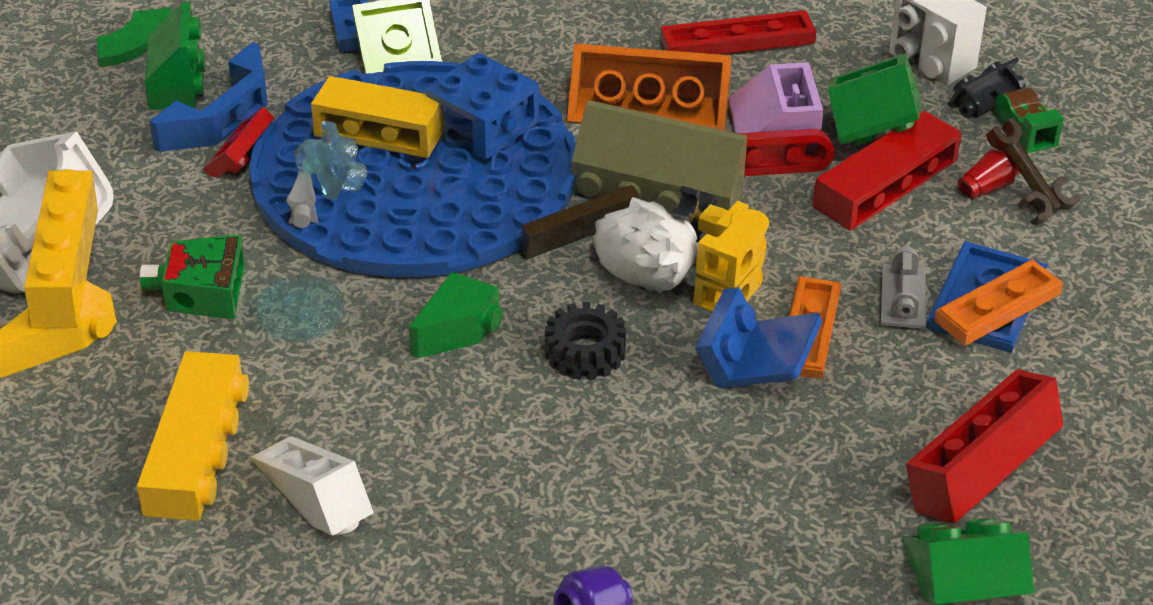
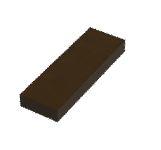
M629 185L523 224L519 252L528 260L592 236L596 233L595 223L597 220L605 218V215L608 213L629 208L631 198L639 199L640 194L633 185Z

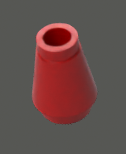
M990 149L957 181V186L963 194H967V197L973 200L976 197L1013 184L1015 177L1020 172L1005 150Z

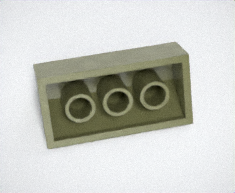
M589 100L585 107L571 161V174L575 175L574 191L588 197H599L633 185L640 194V200L649 203L654 201L672 214L673 209L679 206L681 199L679 190L684 185L714 194L715 199L718 200L717 207L729 210L737 201L741 202L743 198L747 136Z

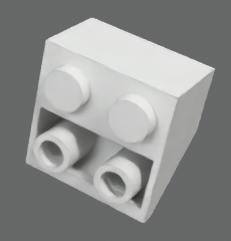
M896 0L889 53L893 54L894 57L906 53L908 59L920 53L918 69L923 71L927 77L935 78L949 85L977 67L987 7L975 0Z

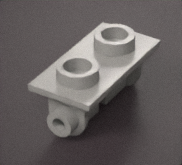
M903 246L895 252L892 265L882 264L881 325L925 329L926 267H918L919 255L909 246Z

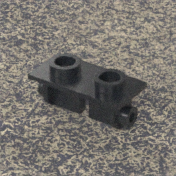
M1016 57L1004 64L997 61L988 66L981 75L975 78L972 75L964 77L953 87L955 93L947 105L951 106L958 103L960 113L966 118L970 116L977 118L994 109L995 99L998 94L1026 87L1024 78L1016 75L1012 70L1019 59Z

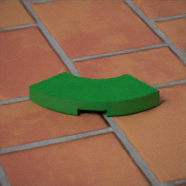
M171 7L133 11L131 20L123 28L111 34L97 36L99 67L124 63L143 55L144 51L148 48L149 35L172 13Z

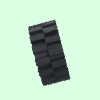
M582 302V308L577 309L575 303L567 305V312L559 308L555 311V317L550 316L547 320V326H545L546 359H549V365L553 369L559 367V374L565 377L570 371L573 372V379L581 380L582 374H588V380H595L597 372H600L603 377L610 375L611 368L617 370L621 366V360L624 361L625 322L622 317L617 318V312L613 309L605 313V305L599 303L596 309L590 308V302ZM578 337H592L600 340V342L591 345H580L573 343L571 340Z

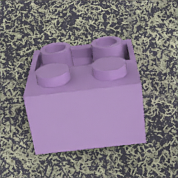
M809 62L770 64L728 98V107L735 133L798 129L821 130L823 108ZM811 143L805 149H815L817 144Z

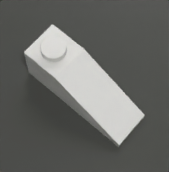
M292 436L251 456L252 461L312 527L329 535L349 533L358 527L360 520L374 513L353 460Z

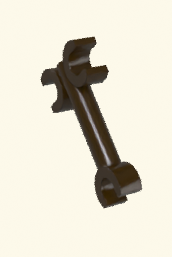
M1013 118L1001 127L1006 136L1003 135L998 126L993 127L986 134L987 141L992 147L1000 151H1006L1032 190L1017 204L1020 209L1031 205L1037 210L1038 215L1030 221L1031 224L1039 225L1046 221L1052 212L1057 209H1070L1080 201L1081 197L1079 194L1071 198L1062 194L1061 187L1069 181L1067 176H1061L1052 184H1047L1019 142L1022 131L1018 122Z

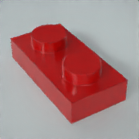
M263 106L242 121L205 165L203 170L209 176L216 178L227 171L232 175L238 172L250 159L246 152L253 150L256 140L274 119L271 113Z

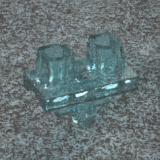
M323 121L321 125V139L305 140L295 150L294 159L297 167L302 172L317 175L325 198L337 200L341 189L359 192L368 172L364 163L354 162L358 149L355 139L340 136L334 122Z

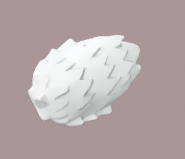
M633 197L631 198L629 208L608 213L605 215V218L597 220L595 223L596 233L593 237V243L600 258L599 262L609 273L624 280L626 283L643 286L649 291L656 290L658 293L664 290H671L683 280L697 261L698 242H696V232L691 224L674 218L669 211L654 201L649 203Z

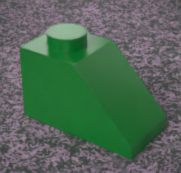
M451 272L409 325L411 356L422 358L476 345L482 341L488 331L495 332L499 328L503 317V308L499 307V287Z

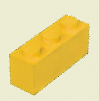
M329 76L311 103L314 136L429 158L445 130L444 106L428 98L424 93Z

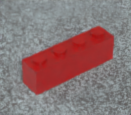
M922 111L920 119L914 121L915 124L909 129L901 132L892 130L883 137L877 138L872 144L856 154L850 155L845 161L834 168L820 174L814 184L813 208L847 230H853L958 160L962 132L929 112Z
M1016 369L906 463V469L915 512L955 524L1060 430L1064 424L1056 378Z

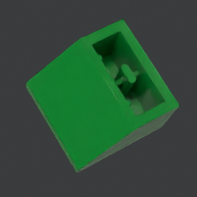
M182 2L148 37L144 83L149 110L166 109L175 101H179L192 108H197V95L205 94L203 72H206L205 51L204 49H199L198 40H201L200 17H193L191 2Z
M906 53L832 77L829 80L828 93L841 145L851 141L853 145L869 142L876 137V133L888 129L901 132L912 127L915 124L914 121L920 119L921 96Z
M994 518L964 521L965 529L963 530L959 526L947 527L944 523L916 526L917 535L902 536L924 601L932 604H944L1035 593L1028 532L1011 529L1010 521L995 522Z

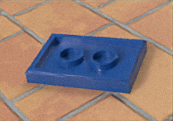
M964 241L927 319L926 328L950 335L934 322L935 312L938 308L1032 259ZM1035 261L1047 270L1048 264ZM1029 312L974 342L1012 353Z

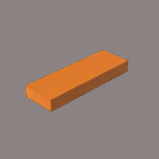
M1032 259L938 308L935 312L934 322L962 345L966 346L1061 295L1063 282Z
M803 276L798 277L790 316L819 313L823 321L799 376L823 379L842 283Z

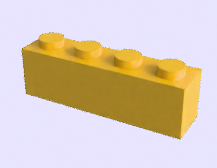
M72 169L48 170L24 286L31 328H78L98 214L93 171Z
M184 352L137 484L143 516L200 521L205 505H213L217 491V481L214 475L216 469L223 470L225 468L228 456L226 438L227 435H235L238 427L239 414L237 403L245 402L248 396L249 378L248 375L242 374L239 355Z

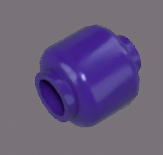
M600 565L573 571L565 575L559 585V589L554 594L553 602L554 605H632L633 595L628 582L622 579L615 569Z

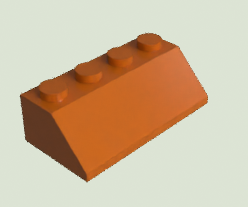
M574 43L567 122L581 123L586 104L591 100L725 131L732 66L731 55Z

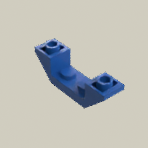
M252 42L228 61L231 88L203 110L199 111L179 101H175L149 121L154 150L166 152L218 145L232 134L242 121L263 106L266 107L268 105L259 44Z

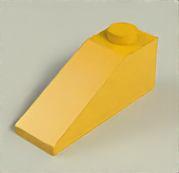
M88 281L85 282L78 328H31L28 308L0 329V378L82 350L96 339L109 335L117 323L111 293Z

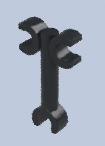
M682 185L679 190L681 193L678 208L673 209L672 216L689 222L696 232V242H699L706 235V233L698 230L699 217L710 204L717 206L718 200L715 199L714 194Z

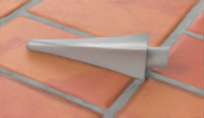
M308 155L302 157L298 176L286 199L291 209L288 224L293 223L298 228L307 227L310 221L318 223L315 207L316 197L311 178V158Z

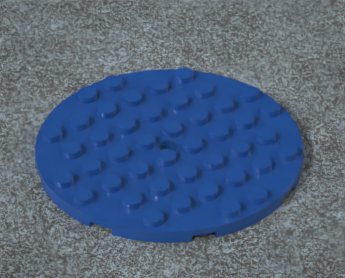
M441 61L391 62L384 64L383 72L360 74L355 69L333 77L426 94L425 88L460 65V63ZM324 80L299 93L284 105L285 112L275 121H272L256 140L250 161L252 191L261 216L282 240L296 250L315 260L351 272L385 277H427L450 274L451 272H462L484 266L520 250L523 224L559 212L567 207L575 189V175L571 174V161L576 143L573 133L569 132L562 122L560 111L540 93L539 122L486 160L474 154L472 120L445 106V130L429 158L314 136L311 103L326 82ZM308 155L311 158V178L316 197L315 207L318 223L310 221L307 227L298 228L293 223L288 224L291 209L286 199L298 176L302 157ZM411 162H421L415 165V169H411V164H408Z

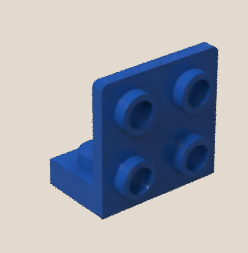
M481 53L473 55L425 88L428 98L472 120L474 154L485 160L539 122V83Z
M739 287L724 289L695 349L716 387H746L761 383L787 382L799 377L823 321L819 313L757 321L753 307L747 303Z

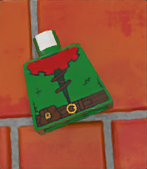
M227 235L174 241L169 246L165 265L141 266V290L163 291L166 311L235 319L245 269L242 236Z

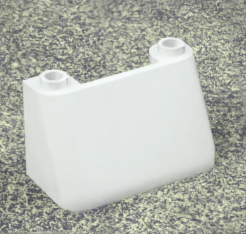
M77 131L11 144L0 153V192L2 193L0 197V290L13 294L25 293L24 286L48 170L72 169L93 171L98 206L96 224L112 206V187Z

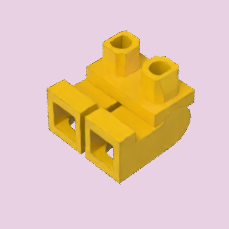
M737 201L729 210L710 204L699 217L698 230L706 233V235L698 242L697 261L695 262L696 274L698 275L695 277L693 304L713 312L724 289L739 287L746 301H748L760 287L763 281L761 268L765 262L767 247L765 233L769 227V219L764 213L749 209V205Z

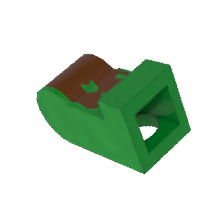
M1023 88L997 95L995 100L996 116L1003 125L1012 118L1018 122L1022 131L1019 142L1027 154L1058 147L1064 117L1057 109L1047 110L1043 104L1039 103L1037 94L1032 88ZM1036 132L1044 136L1045 139L1042 142L1034 143Z

